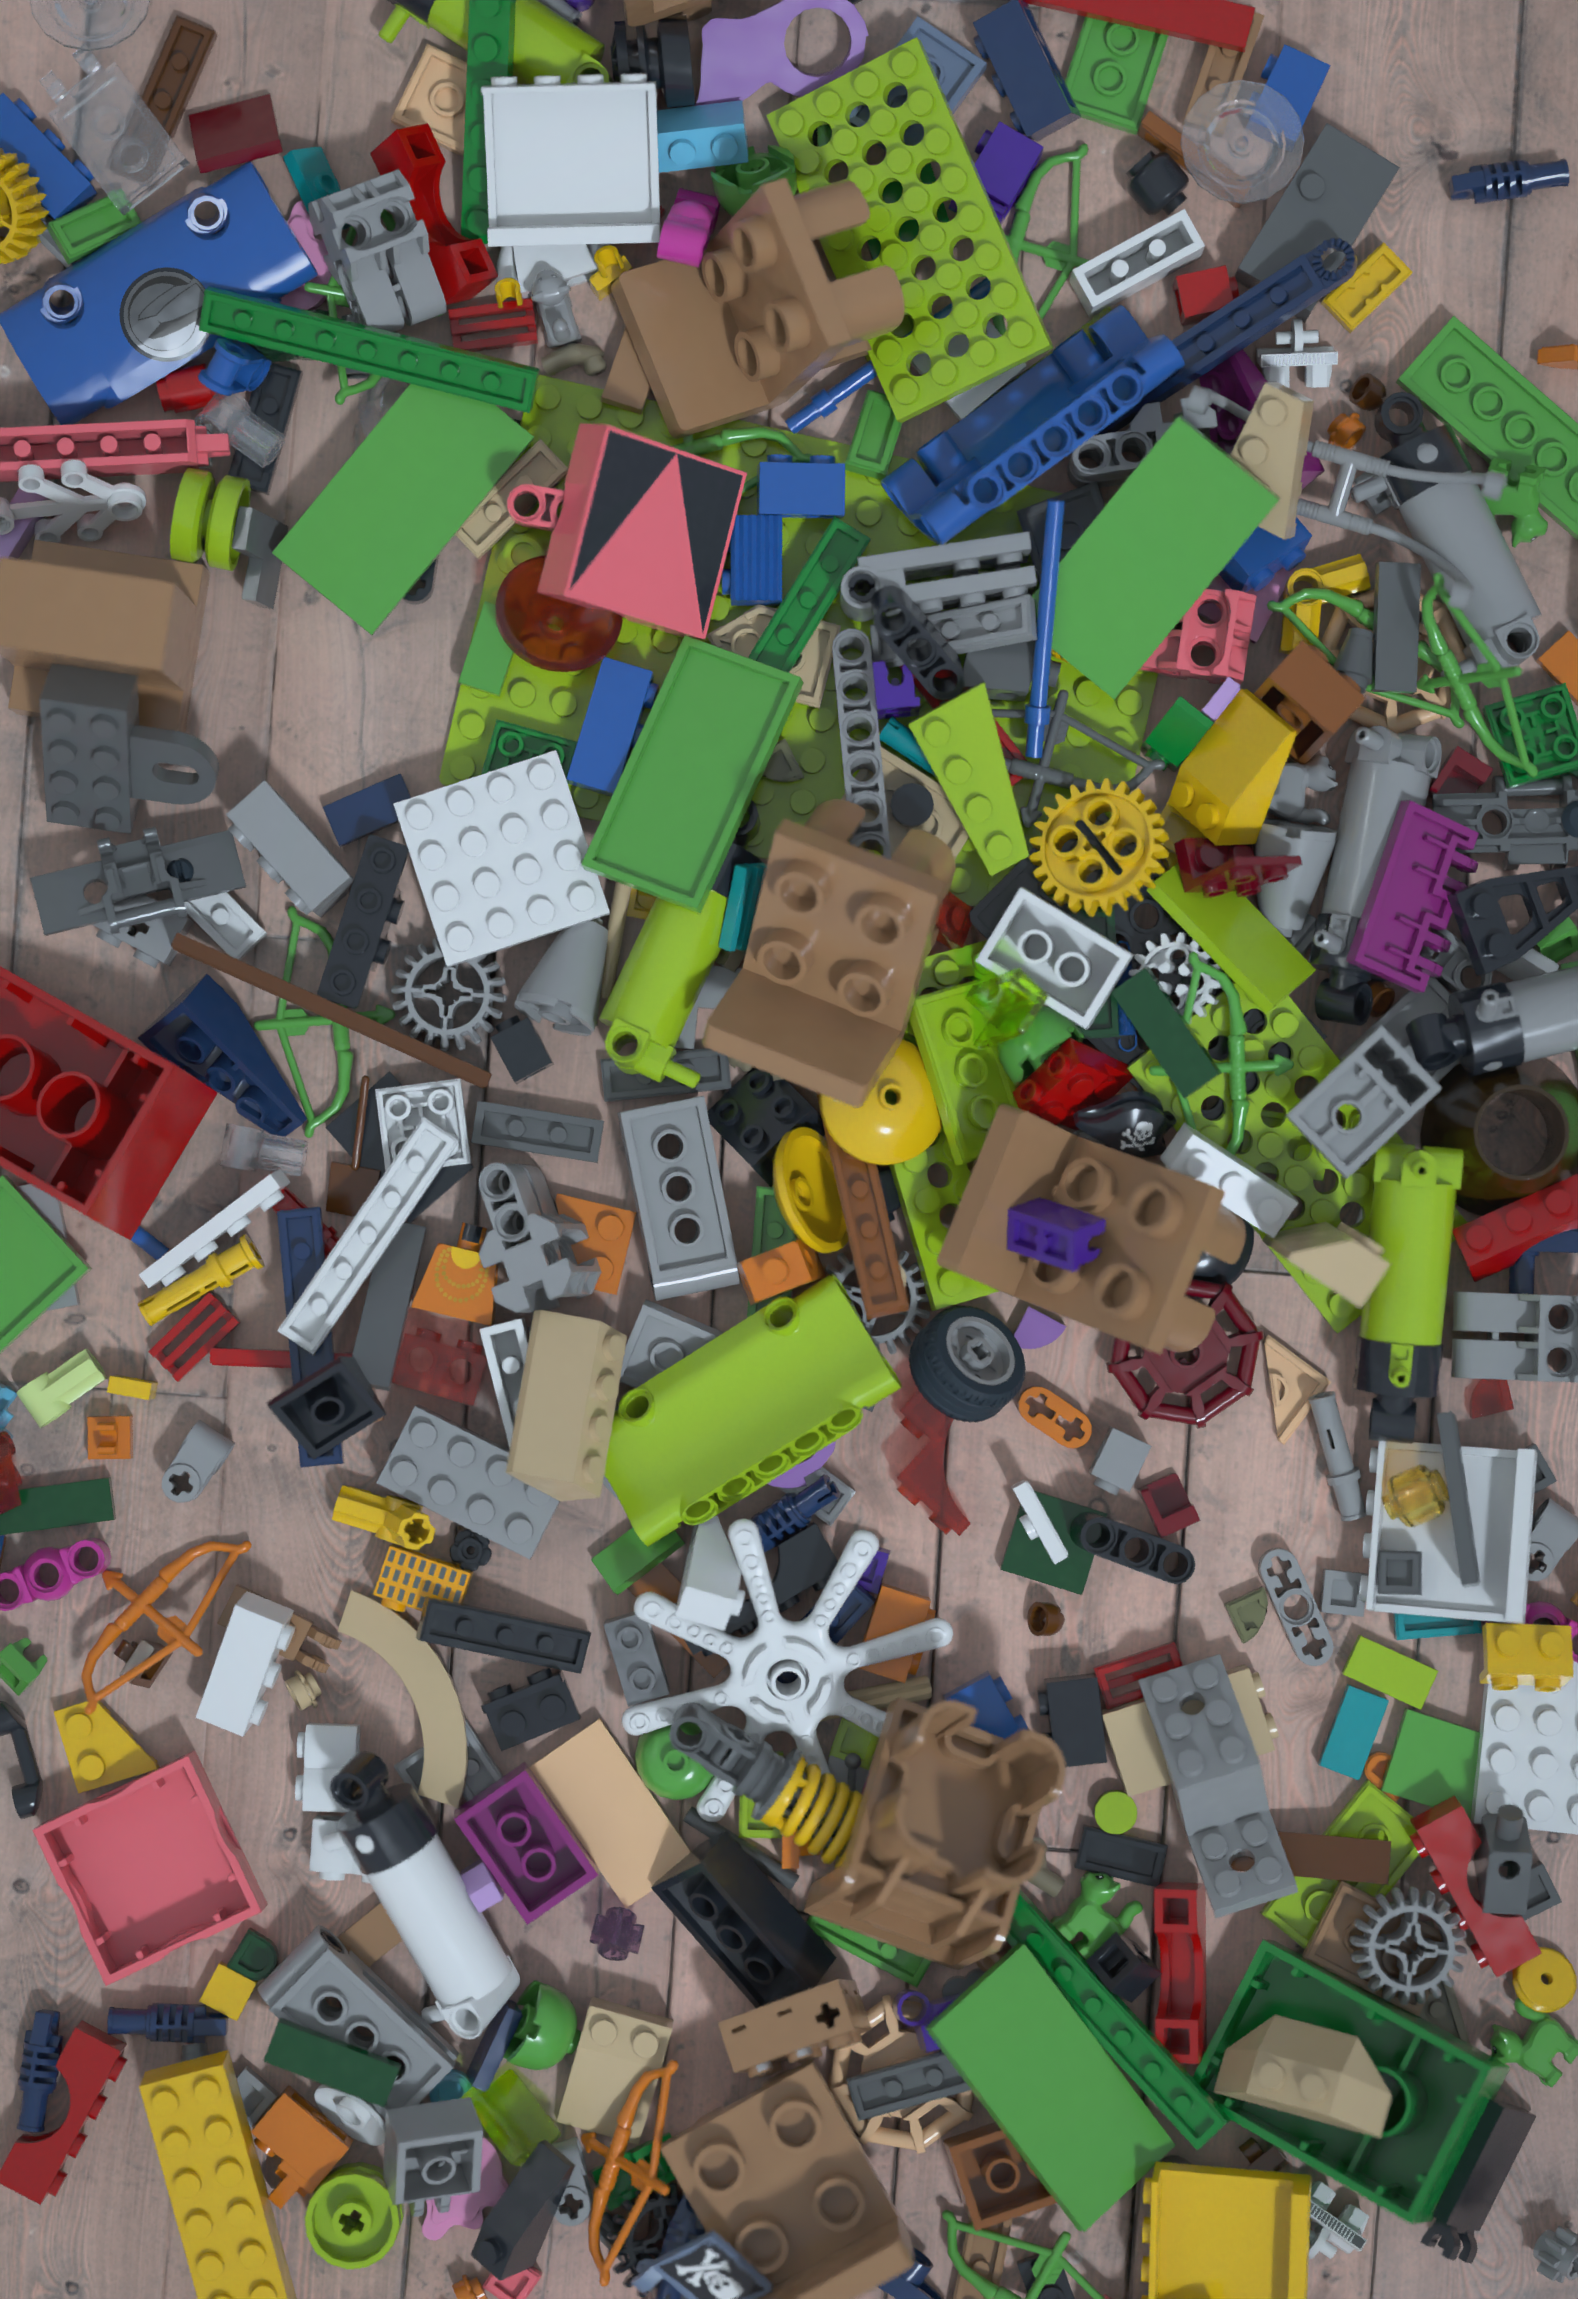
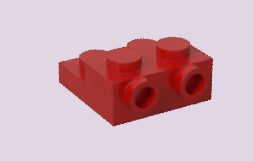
M1069 1038L1012 1093L1019 1109L1029 1112L1055 1126L1060 1123L1077 1131L1079 1128L1075 1126L1073 1114L1113 1097L1133 1078V1075L1127 1069L1128 1064Z

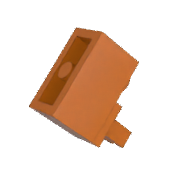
M290 2085L280 2094L251 2131L256 2137L254 2143L261 2151L270 2157L278 2155L282 2159L278 2169L275 2171V2174L282 2180L268 2196V2199L280 2209L296 2191L302 2197H305L308 2193L311 2195L349 2150L353 2142L350 2136L330 2121Z

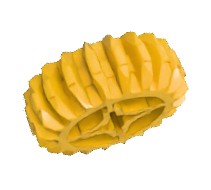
M0 148V228L7 227L10 230L6 237L0 236V264H8L15 261V259L18 260L26 257L32 248L41 243L39 235L43 234L47 229L41 219L45 218L49 211L41 206V201L47 194L38 192L36 188L40 178L28 175L30 164L23 162L18 164L17 153L9 152L5 154L3 148Z

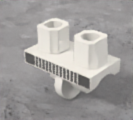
M1300 318L1292 319L1291 331L1275 332L1276 345L1291 344V347L1256 349V361L1262 368L1263 377L1267 382H1278L1289 388V366H1305L1306 387H1329L1332 365H1338V351H1334L1333 346L1303 347V343H1318L1319 332L1318 330L1303 331L1302 319Z
M1315 2181L1311 2184L1309 2259L1314 2258L1319 2251L1331 2259L1337 2251L1335 2246L1346 2254H1350L1354 2249L1360 2252L1367 2242L1361 2235L1364 2232L1369 2215L1358 2207L1347 2204L1339 2217L1335 2218L1326 2210L1336 2193L1321 2181Z

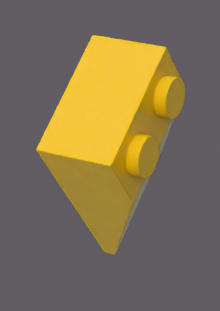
M1240 689L1181 764L1168 803L1216 846L1256 844L1297 731L1248 689Z

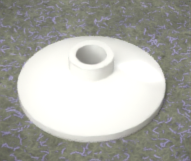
M324 2084L318 2087L314 2094L316 2104L330 2121L347 2135L362 2143L373 2146H380L385 2143V2123L379 2113L367 2101Z

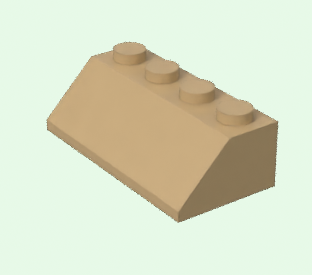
M1327 1222L1278 1231L1274 1238L1266 1234L1262 1240L1288 1261L1359 1308L1363 1306L1390 1266V1263L1380 1257L1385 1249L1343 1222H1340L1337 1228Z
M545 1310L534 1311L506 1467L507 1474L559 1501L600 1498L625 1355L626 1335L599 1320Z

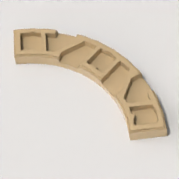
M351 1590L338 1632L355 1638L379 1654L401 1678L418 1712L424 1742V1763L418 1795L460 1808L468 1769L467 1734L462 1704L451 1675L430 1643L419 1641L416 1638L417 1630L394 1610L382 1606L377 1600Z

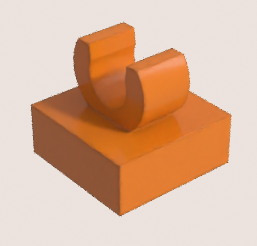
M133 1416L87 1417L88 1460L133 1458Z

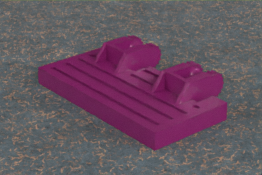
M1411 800L1401 801L1346 961L1412 992L1424 993L1429 978L1431 976L1440 977L1443 967L1434 961L1419 956L1422 945L1436 952L1447 953L1452 944L1449 940L1428 931V928L1446 930L1452 913L1447 895L1467 887L1464 883L1447 876V872L1451 866L1464 873H1476L1479 865L1478 862L1455 851V849L1458 847L1462 850H1473L1479 833Z

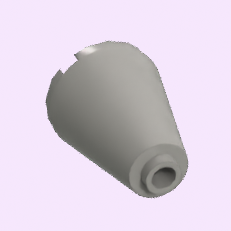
M1265 818L1256 844H1253L1254 856H1301L1302 865L1289 871V877L1285 880L1261 885L1262 891L1257 893L1258 910L1284 937H1292L1293 930H1301L1336 844L1337 830L1315 824L1304 823V825L1290 823L1291 821Z
M597 918L560 930L517 994L514 1007L520 1013L537 1023H540L543 1017L555 1023L553 1029L560 1032L579 1036H589L592 1031L594 1032L598 1022L609 933L602 926L603 920Z

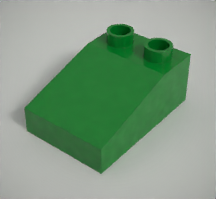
M1263 1939L1203 2055L1202 2061L1193 2075V2079L1233 2122L1413 2225L1433 2221L1434 2217L1432 2215L1489 2100L1495 2099L1510 2066L1431 2022L1304 1959L1301 1954L1275 1940ZM1274 2015L1358 2037L1392 2094L1381 2138L1215 2093L1214 2088L1225 2050Z

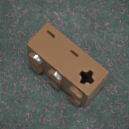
M845 1979L833 1980L718 2022L733 2072L748 2073L749 2078L757 2076L763 2078L783 2070L781 2063L787 2060L789 2064L796 2062L801 2064L812 2058L813 2060L823 2056L821 2048L829 2046V2049L838 2047V2050L853 2046L863 2041L862 2033L872 2030L856 1981ZM838 2009H839V2011H840V2016L836 2017V2018L834 2019V2021H833V2016H835V2015L838 2014Z

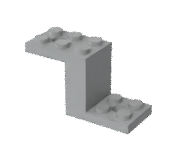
M1431 976L1429 978L1424 993H1415L1410 990L1405 993L1338 1057L1341 1063L1285 1115L1345 1179L1353 1174L1442 1089L1437 1082L1460 1061L1458 1058L1454 1063L1444 1068L1425 1071L1415 1060L1405 1029L1412 1020L1426 1014L1443 1013L1447 1019L1449 1018L1448 999L1451 994L1435 977ZM1344 1104L1354 1106L1359 1112V1122L1351 1130L1341 1128L1336 1122V1112Z
M1218 1654L1138 1680L1166 1760L1176 1807L1215 1918L1297 1893L1296 1881L1269 1810L1261 1764L1221 1655ZM1190 1700H1199L1205 1704L1203 1710L1194 1715L1184 1713L1181 1708ZM1241 1856L1250 1857L1255 1861L1253 1867L1246 1872L1233 1870L1231 1868L1232 1862Z

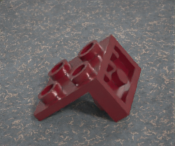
M1183 838L1174 843L1184 892H1203L1205 898L1217 897L1236 891L1237 897L1257 894L1262 891L1261 885L1285 880L1289 877V871L1302 865L1301 856H1254L1252 844L1216 846L1208 838Z

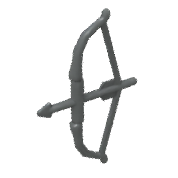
M1064 689L1059 691L1054 709L1050 711V723L1045 725V744L1039 764L1018 758L1009 759L1004 757L1009 773L1034 780L1027 807L1020 808L1023 825L1026 828H1030L1042 815V812L1037 809L1044 783L1065 789H1070V785L1074 784L1080 793L1086 791V779L1075 777L1070 772L1049 767L1056 744L1065 741L1069 725L1143 767L1137 775L1126 782L1130 792L1134 791L1154 770L1164 769L1165 762L1160 759L1148 761L1065 714L1069 695L1068 691ZM992 709L994 717L1024 718L1025 710ZM1092 781L1097 789L1101 788L1102 783ZM1120 783L1113 784L1114 790Z

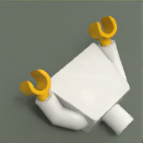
M610 244L501 246L496 265L498 273L495 285L497 305L499 308H503V300L513 297L517 299L518 306H521L523 304L522 299L531 298L532 285L538 273L543 270H553L562 276L570 287L588 282L590 277L598 272V270L603 278H607L608 275L605 270L607 266L618 264L622 270L624 269V263L618 249Z

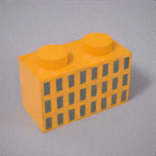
M393 1543L389 1546L373 1595L382 1598L380 1603L382 1606L399 1612H405L406 1606L423 1611L426 1596L463 1604L474 1571L462 1570L459 1565Z

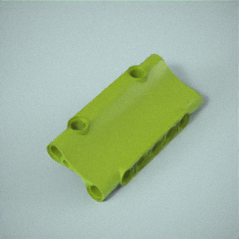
M832 1273L793 1299L779 1297L772 1300L764 1308L647 1382L628 1391L622 1397L618 1409L614 1412L612 1434L605 1466V1477L617 1495L633 1529L646 1546H650L679 1528L682 1521L688 1525H698L710 1520L852 1431L862 1421L863 1413L861 1409L863 1407H872L902 1388V1384L889 1362L875 1345L847 1291L839 1279Z

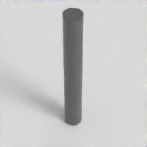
M691 1807L683 1819L685 1823L709 1838L727 1830L761 1871L790 1890L793 1888L800 1875L790 1869H782L781 1863L744 1839L739 1838V1836L719 1823L705 1821L699 1816L697 1809Z

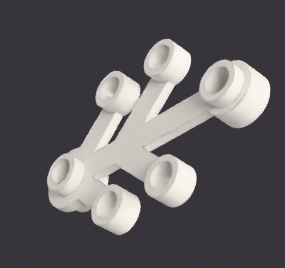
M68 460L61 465V481L67 487H79L94 495H80L44 479V470L40 466L33 464L24 465L18 470L19 488L28 493L35 492L51 500L10 504L7 499L0 497V535H5L12 531L14 520L56 515L53 519L45 518L35 523V540L59 543L61 535L77 521L78 537L84 541H96L102 537L103 531L115 520L132 521L137 519L146 506V494L143 489L131 483L120 482L111 485L87 474V466L80 460ZM90 511H99L96 515L85 514Z

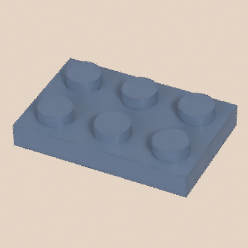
M917 16L895 48L916 37L921 40L952 114H954L987 69V62ZM896 86L891 89L887 97L890 107H900L905 103L908 96L905 86ZM860 105L853 109L850 114V123L853 127H861L866 124L870 116L868 106ZM913 124L906 129L904 133L906 145L914 146L921 142L924 137L923 126L921 124ZM876 143V145L886 151L884 144Z

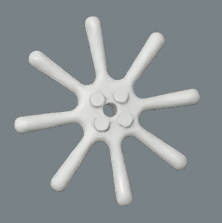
M738 1519L730 1525L728 1536L758 1618L757 1628L746 1637H735L722 1630L676 1617L677 1605L654 1592L641 1594L634 1604V1612L638 1618L724 1657L730 1664L731 1672L729 1677L718 1685L631 1706L622 1715V1726L631 1735H641L671 1725L677 1709L687 1703L700 1704L709 1711L725 1706H734L744 1712L746 1726L743 1731L754 1741L761 1744L766 1736L772 1732H787L793 1736L797 1749L802 1752L805 1761L808 1763L807 1766L817 1764L820 1766L821 1775L830 1773L817 1737L816 1729L818 1723L827 1716L837 1715L880 1737L887 1713L849 1695L844 1688L846 1675L859 1667L944 1647L952 1640L953 1628L947 1620L933 1618L852 1646H838L830 1640L828 1633L830 1624L879 1548L877 1536L865 1529L854 1532L849 1539L810 1615L801 1621L793 1622L786 1620L781 1616L778 1609L758 1527L749 1519ZM786 1671H791L798 1675V1678L789 1684H784L777 1680V1677ZM714 1776L697 1803L696 1808L699 1816L708 1822L721 1820L735 1796L732 1792L733 1786Z

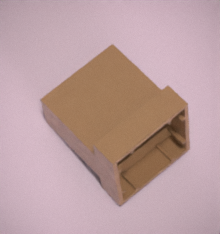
M35 539L31 561L0 557V655L15 666L8 708L18 715L41 718L40 696L50 665L55 663L138 675L139 726L185 733L210 572L204 565Z

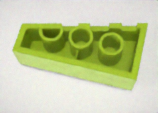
M985 681L959 694L957 697L910 721L908 725L989 874L993 876L1028 857L1029 851Z

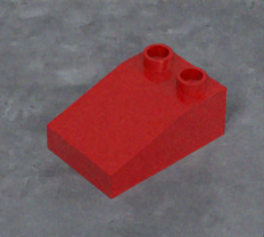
M0 966V1166L86 1217L131 1240L218 1092L173 1063Z

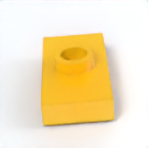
M1383 242L1357 267L1354 275L1329 293L1322 300L1321 304L1351 333L1402 285L1413 272Z

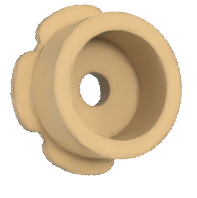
M296 1670L294 1676L285 1681L289 1694L300 1711L311 1705L313 1708H316L318 1703L315 1698L322 1694L316 1680L310 1672L302 1675L299 1670Z

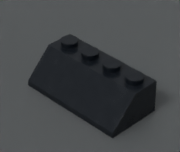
M727 1830L701 1843L651 1887L756 2009L816 1987L837 1958L825 1945L823 1939L812 1930L799 1915L796 1908L786 1900L770 1881L769 1877L760 1870Z

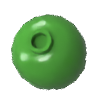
M767 145L769 153H755L754 146H749V162L714 166L715 173L711 171L714 192L719 204L730 216L733 217L763 184L786 178L792 194H796L797 175L794 155L788 149L776 145Z
M1022 1006L1009 1014L1004 1020L1007 1027L999 1037L997 1051L999 1061L1007 1076L1018 1087L1022 1083V1079L1025 1081L1069 1038L1082 1043L1084 1035L1074 1021L1049 1006H1037L1030 1010Z
M688 1721L680 1725L682 1731L688 1735H697L702 1732L700 1726L694 1722ZM671 1725L641 1734L636 1747L635 1763L637 1773L648 1789L659 1797L681 1800L692 1798L707 1788L714 1776L701 1764L674 1748L669 1737Z
M533 1981L526 1987L518 1999L517 2005L524 2006L521 2010L523 2016L503 2058L518 2067L544 2070L559 2063L566 2053L571 2055L576 2050L581 2031L576 2029L577 2014L572 2001L567 1995L551 1985Z

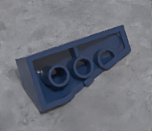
M208 974L204 975L182 993L138 1037L151 1052L178 1066L236 1104L235 1107L238 1114L279 1140H282L307 1120V1117L238 1004Z

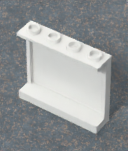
M646 73L621 74V82L605 83L602 74L577 75L578 83L560 84V76L558 75L534 76V84L517 85V77L514 76L491 77V85H484L481 88L484 97L489 228L487 229L488 247L659 243L661 225L656 81H647Z
M1379 1441L1378 1448L1371 1447L1369 1471L1370 1473H1376L1375 1490H1368L1366 1515L1373 1516L1372 1533L1365 1532L1363 1540V1558H1369L1370 1563L1369 1575L1361 1576L1359 1599L1360 1601H1366V1609L1373 1612L1525 1624L1537 1466L1536 1450L1518 1448V1450L1461 1446L1481 1581L1479 1586L1463 1587L1461 1585L1441 1444L1416 1442L1406 1444ZM1378 1551H1422V1595L1378 1594Z

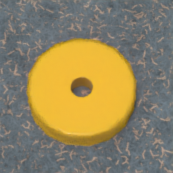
M1539 1947L1542 1954L1513 1969L1512 1984L1516 1995L1525 2006L1536 2012L1551 2013L1560 2010L1573 1999L1577 1989V1976L1572 1964L1564 1954L1553 1948ZM1541 1975L1547 1978L1548 1985L1542 1982Z

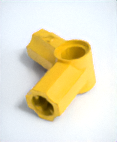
M1357 554L1314 568H1301L1295 571L1286 582L1283 600L1294 594L1293 585L1297 581H1307L1313 588L1330 589L1347 597L1371 589L1366 563L1361 554ZM1310 599L1302 600L1292 605L1290 609L1318 638L1321 605L1329 602ZM1283 614L1279 653L1289 655L1302 640L1308 646L1312 645Z
M342 1485L332 1517L334 1521L375 1533L374 1536L379 1539L417 1551L423 1545L432 1543L436 1530L429 1521V1515L422 1512L423 1506L393 1495L384 1497L348 1485Z

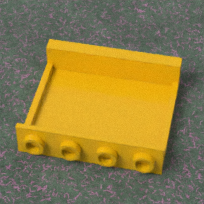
M1156 2162L1153 2177H1145L1143 2204H1151V2217L1144 2216L1142 2243L1150 2244V2256H1143L1141 2282L1149 2283V2295L1142 2294L1141 2299H1307L1312 2175Z

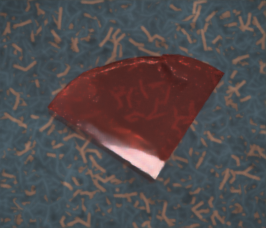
M1481 1379L1472 1392L1469 1406L1471 1419L1514 1409L1507 1380Z

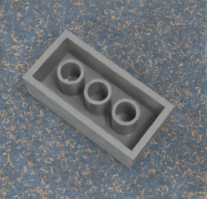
M420 1404L414 1406L376 1482L529 1560L533 1557L560 1503L559 1500L506 1473L510 1449Z

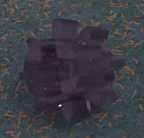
M612 1907L606 1911L605 1916L596 1914L590 1943L598 1944L597 1952L603 1958L612 1961H623L628 1958L629 1952L638 1954L645 1926L636 1924L637 1916L631 1910L622 1907Z

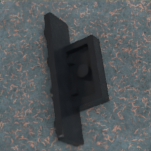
M375 835L368 836L317 991L318 996L356 1009L359 1007L370 971L375 972L377 964H385L392 941L386 939L391 923L396 925L399 923L405 904L404 900L399 899L401 891L397 887L409 854L406 845Z

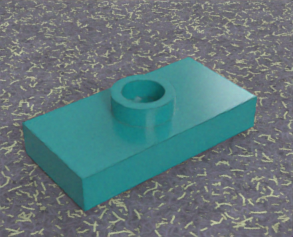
M321 146L291 150L283 156L308 214V203L341 191ZM344 224L342 230H347L351 225Z

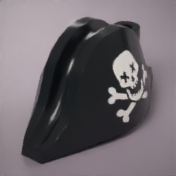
M1144 1091L1121 1093L1073 1114L1076 1127L1107 1147L1137 1158L1163 1154L1166 1150L1163 1135L1176 1124V1119L1172 1113L1168 1111L1163 1112V1105L1156 1095Z

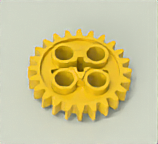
M1109 778L1104 779L1100 789H1097L1092 780L1088 779L1086 791L1081 793L1074 784L1070 785L1071 798L1066 800L1063 796L1056 794L1055 798L1059 807L1054 810L1044 806L1043 811L1048 816V821H1037L1034 823V826L1042 833V836L1033 837L1029 840L1035 849L1040 850L1029 856L1034 865L1040 866L1033 874L1038 881H1045L1041 888L1048 896L1054 894L1053 899L1060 907L1068 902V908L1074 914H1077L1084 905L1089 917H1094L1098 906H1101L1107 916H1111L1113 904L1118 903L1124 911H1127L1128 897L1132 895L1141 902L1144 899L1139 889L1143 885L1152 889L1156 887L1150 878L1151 873L1164 874L1165 870L1156 860L1169 857L1167 849L1159 845L1169 840V835L1165 829H1158L1165 824V820L1160 813L1153 814L1157 807L1151 799L1144 801L1145 796L1139 788L1130 793V788L1124 781L1114 790ZM1112 812V816L1107 823L1095 825L1096 818L1100 814ZM1078 820H1082L1098 841L1122 868L1123 872L1120 875H1116L1100 854L1077 828L1076 822ZM1078 839L1077 846L1072 851L1061 852L1063 845L1068 840ZM1137 843L1136 850L1132 854L1120 856L1121 849L1126 844ZM1099 869L1103 870V875L1099 881L1091 884L1086 883L1087 877L1091 872Z

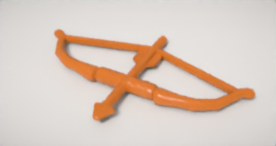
M208 1541L189 1548L176 1560L159 1570V1576L139 1595L121 1580L123 1577L122 1573L105 1570L102 1573L106 1589H116L131 1604L117 1617L114 1623H108L96 1644L87 1654L81 1674L88 1701L84 1709L87 1715L92 1714L96 1710L98 1701L179 1647L183 1646L196 1657L203 1654L202 1648L190 1636L238 1555L248 1552L252 1544L249 1541H244L239 1545ZM212 1551L230 1553L188 1625L176 1615L165 1618L151 1606L166 1591L169 1586L168 1584L195 1558ZM142 1614L147 1615L159 1626L157 1636L168 1645L95 1693L92 1674L97 1660L122 1632H126Z
M676 2060L669 2061L666 2067L645 2072L634 2084L616 2118L618 2125L615 2128L610 2148L596 2140L597 2134L595 2132L584 2133L580 2138L587 2153H591L594 2150L606 2158L598 2181V2187L594 2188L592 2209L588 2223L589 2251L600 2273L599 2283L604 2287L610 2282L609 2270L652 2189L662 2195L668 2194L670 2190L668 2185L657 2178L671 2076L678 2068ZM662 2078L650 2164L643 2159L638 2160L634 2164L624 2158L630 2140L631 2127L643 2092L655 2079ZM620 2168L631 2174L632 2185L641 2190V2193L604 2261L600 2249V2226L610 2193L615 2186Z

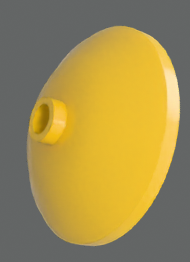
M903 1039L861 1107H853L820 1093L821 1114L829 1134L846 1153L866 1163L893 1165L908 1161L924 1152L934 1142L943 1126L919 1048ZM887 1090H892L896 1093L897 1102L895 1105H890L885 1101L884 1094Z
M800 1127L788 1131L782 1137L777 1147L773 1163V1189L778 1208L789 1227L804 1244L821 1253L838 1251L847 1244L849 1237L827 1140L818 1132L808 1127Z

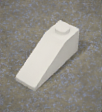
M717 1515L693 1527L675 1616L725 1631L730 1615H739L745 1591L738 1589L742 1571L739 1568Z

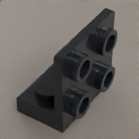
M756 1067L748 1071L732 1089L707 1111L710 1125L770 1187L773 1186L775 1153L782 1137L788 1131L800 1127H808L822 1136L825 1135L821 1115L785 1079L774 1081L771 1073Z

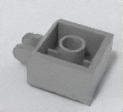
M471 2097L386 2109L383 2178L392 2204L409 2203L412 2217L423 2216L424 2200L434 2199L438 2212L443 2213L450 2210L451 2196L480 2191L483 2128Z

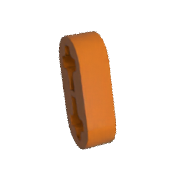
M1031 1386L1020 1394L1018 1411L1028 1423L1067 1448H1079L1089 1441L1092 1434V1425L1084 1413L1041 1386ZM1040 1393L1046 1396L1044 1404L1054 1411V1414L1050 1419L1039 1412L1034 1417L1028 1414L1030 1406L1026 1403V1399L1029 1396L1037 1398ZM1060 1415L1070 1422L1076 1417L1081 1420L1079 1428L1083 1431V1435L1080 1438L1072 1436L1069 1441L1063 1438L1065 1434L1064 1428L1055 1423L1058 1416Z

